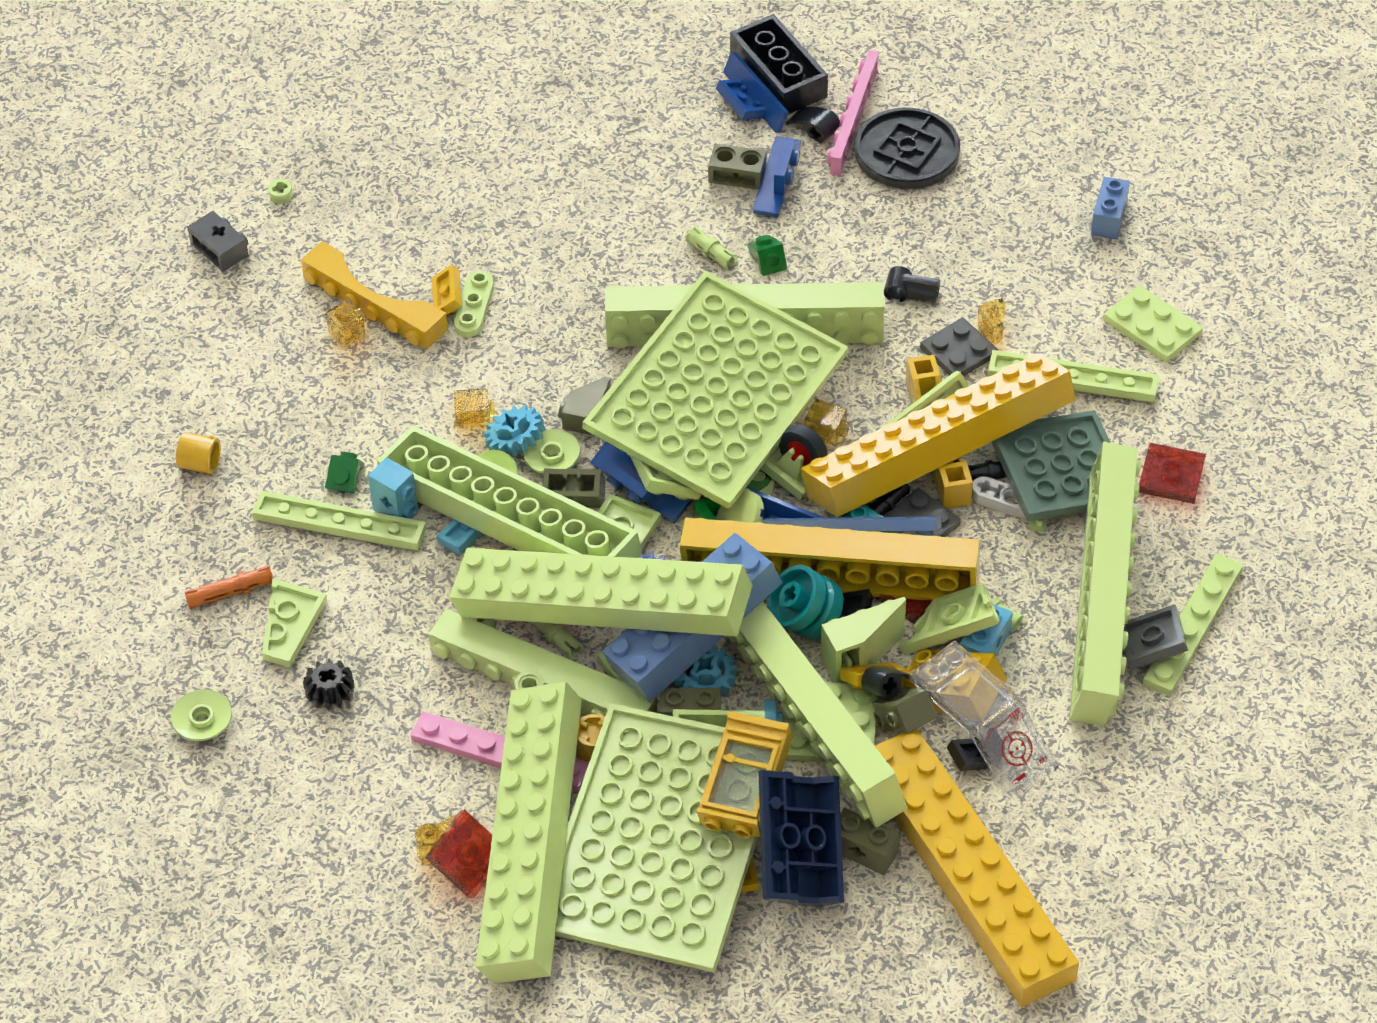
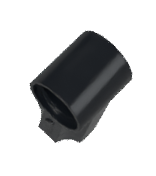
M894 266L889 270L884 287V296L888 300L892 298L899 299V302L905 301L906 298L936 303L941 280L912 275L911 271L906 267Z

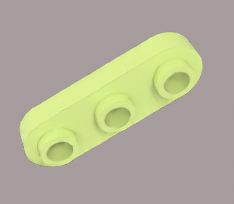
M474 272L466 279L461 296L462 306L458 308L454 319L455 331L462 337L476 336L482 329L494 289L493 278L487 272Z

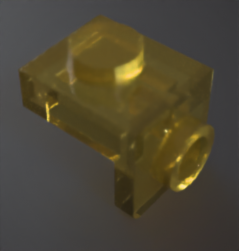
M1003 298L986 302L980 305L978 309L977 323L979 332L984 337H987L993 345L1002 342L1004 325L1001 319L1005 317L1006 302Z

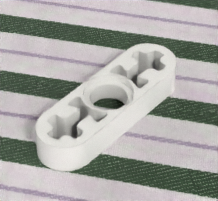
M979 477L974 480L972 500L976 504L1026 519L1019 503L1012 505L1004 500L1006 497L1016 498L1010 484L989 477ZM983 489L988 490L986 493L981 492Z

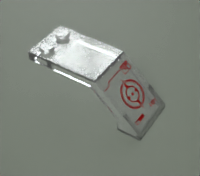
M955 640L910 673V681L918 689H927L931 700L969 733L993 773V783L1014 802L1059 769L1057 760L1018 695Z

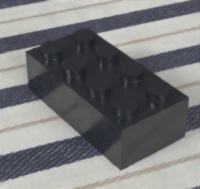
M775 14L730 32V53H738L788 110L789 114L828 97V74Z

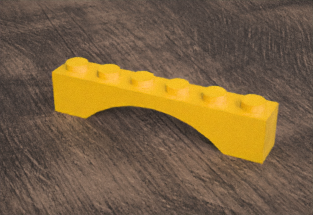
M324 241L320 242L301 259L303 277L309 284L320 286L329 296H337L348 307L352 309L357 308L364 312L370 320L381 322L390 332H398L406 337L414 346L420 345L427 350L448 330L446 312L427 301L398 300L369 290L350 273L345 263L343 252Z
M935 355L907 358L906 384L913 404L941 382V375ZM962 456L932 471L941 504L944 507L953 508L971 505L973 481L967 461Z

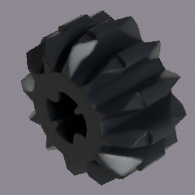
M330 658L326 664H321L317 661L316 668L307 669V676L304 677L303 687L308 701H313L316 708L325 703V707L329 711L333 703L341 708L342 700L350 701L351 692L354 691L355 684L352 679V671L349 667H344L341 660L333 664Z

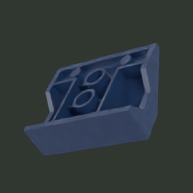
M758 771L763 899L795 906L813 907L844 903L839 776L812 778L793 776V772Z

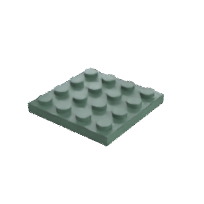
M1093 410L1037 419L992 441V444L1026 520L1032 521L1086 512L1090 473L1102 443L1111 442L1096 411Z

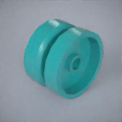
M800 564L791 566L779 575L783 583L768 596L767 608L784 629L790 630L804 639H820L822 624L832 619H839L842 613L844 601L842 589L834 580L820 575L817 571Z

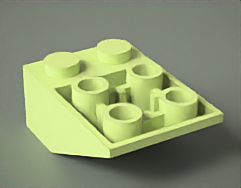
M905 597L888 600L878 606L861 609L854 614L839 619H832L822 624L821 660L833 682L847 683L840 680V670L842 667L877 663L904 636Z

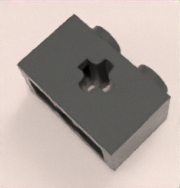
M214 211L209 212L187 226L190 243L222 272L249 256L246 236L241 231L237 232L225 217L221 218Z

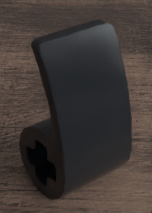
M815 106L799 109L786 121L787 125L793 123L805 124L808 136L819 143L826 140L840 127V120L833 111Z
M887 666L868 667L861 679L864 690L888 700L894 698L899 693L902 677L925 686L926 682L913 675Z

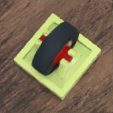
M800 424L792 425L782 434L779 445L760 469L797 499L801 500L807 494L801 468L810 464L816 458L827 456L826 445L822 438L809 427Z

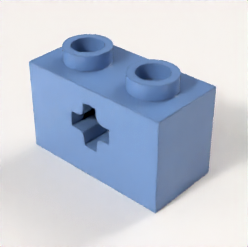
M1103 177L1093 213L1091 235L1118 239L1128 202L1130 181Z

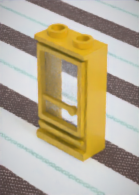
M729 711L720 745L696 812L700 823L709 830L720 831L724 829L733 831L734 834L743 838H750L751 836L761 838L758 771L782 772L793 738L789 723Z

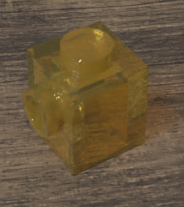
M350 300L325 311L328 332L342 349L366 337L364 325L366 316L360 307L356 308Z
M488 389L454 391L456 428L486 427V424L490 423V416L495 415L494 399H488Z
M815 399L805 417L804 426L814 430L824 443L836 446L840 437H846L850 427V422L847 421V409Z

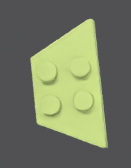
M983 583L933 599L926 608L925 613L912 626L916 631L914 636L910 640H902L898 648L903 654H910L998 625L1000 620L989 591Z

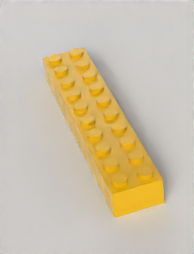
M1040 354L1029 355L1025 360L1015 365L1006 366L1002 371L990 377H984L974 385L959 389L955 394L945 399L936 400L930 406L920 411L911 412L907 417L897 422L886 424L883 429L864 435L852 444L841 446L835 452L823 458L812 460L810 464L801 468L807 497L836 517L848 513L1075 401L1070 370Z
M685 518L680 541L682 561L702 562L731 535L736 533L773 563L778 575L789 567L800 564L834 580L841 587L842 593L869 589L875 597H905L906 599L933 601V599L977 585L980 579V540Z
M915 729L909 733L899 734L875 745L876 749L895 772L908 807L907 810L894 817L895 821L1019 1005L1024 1007L1077 981L1079 961L919 730Z

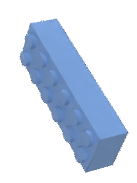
M736 533L731 535L702 561L743 565L752 583L743 618L783 583L773 563ZM626 629L602 653L613 671L650 703L724 635Z

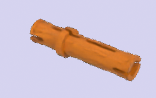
M267 565L246 573L240 571L237 572L238 575L184 591L189 609L235 594L244 593L245 595L250 593L249 590L272 584L273 575L270 566Z

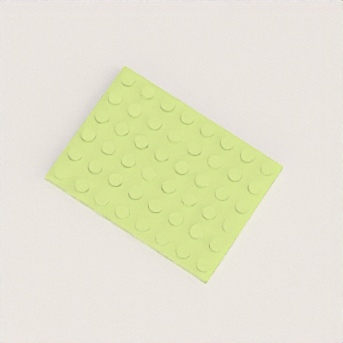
M704 271L585 418L582 429L723 507L730 509L779 445L782 434L795 424L848 354L849 347L715 275Z
M612 703L609 704L567 826L555 936L715 973L758 839L755 836L743 838L734 834L733 831L724 829L720 831L709 830L700 823L696 812L700 805L725 727ZM734 742L731 753L737 758L768 764L772 751ZM727 763L714 803L753 812L759 794L758 771L765 769L738 763Z

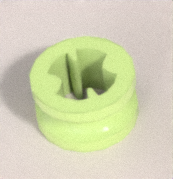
M285 179L274 180L268 186L269 198L274 203L284 204L293 197L292 185Z

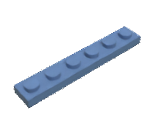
M941 516L768 518L762 520V523L870 532L886 531V533L902 534L904 531H915V535L933 536V531L941 529Z

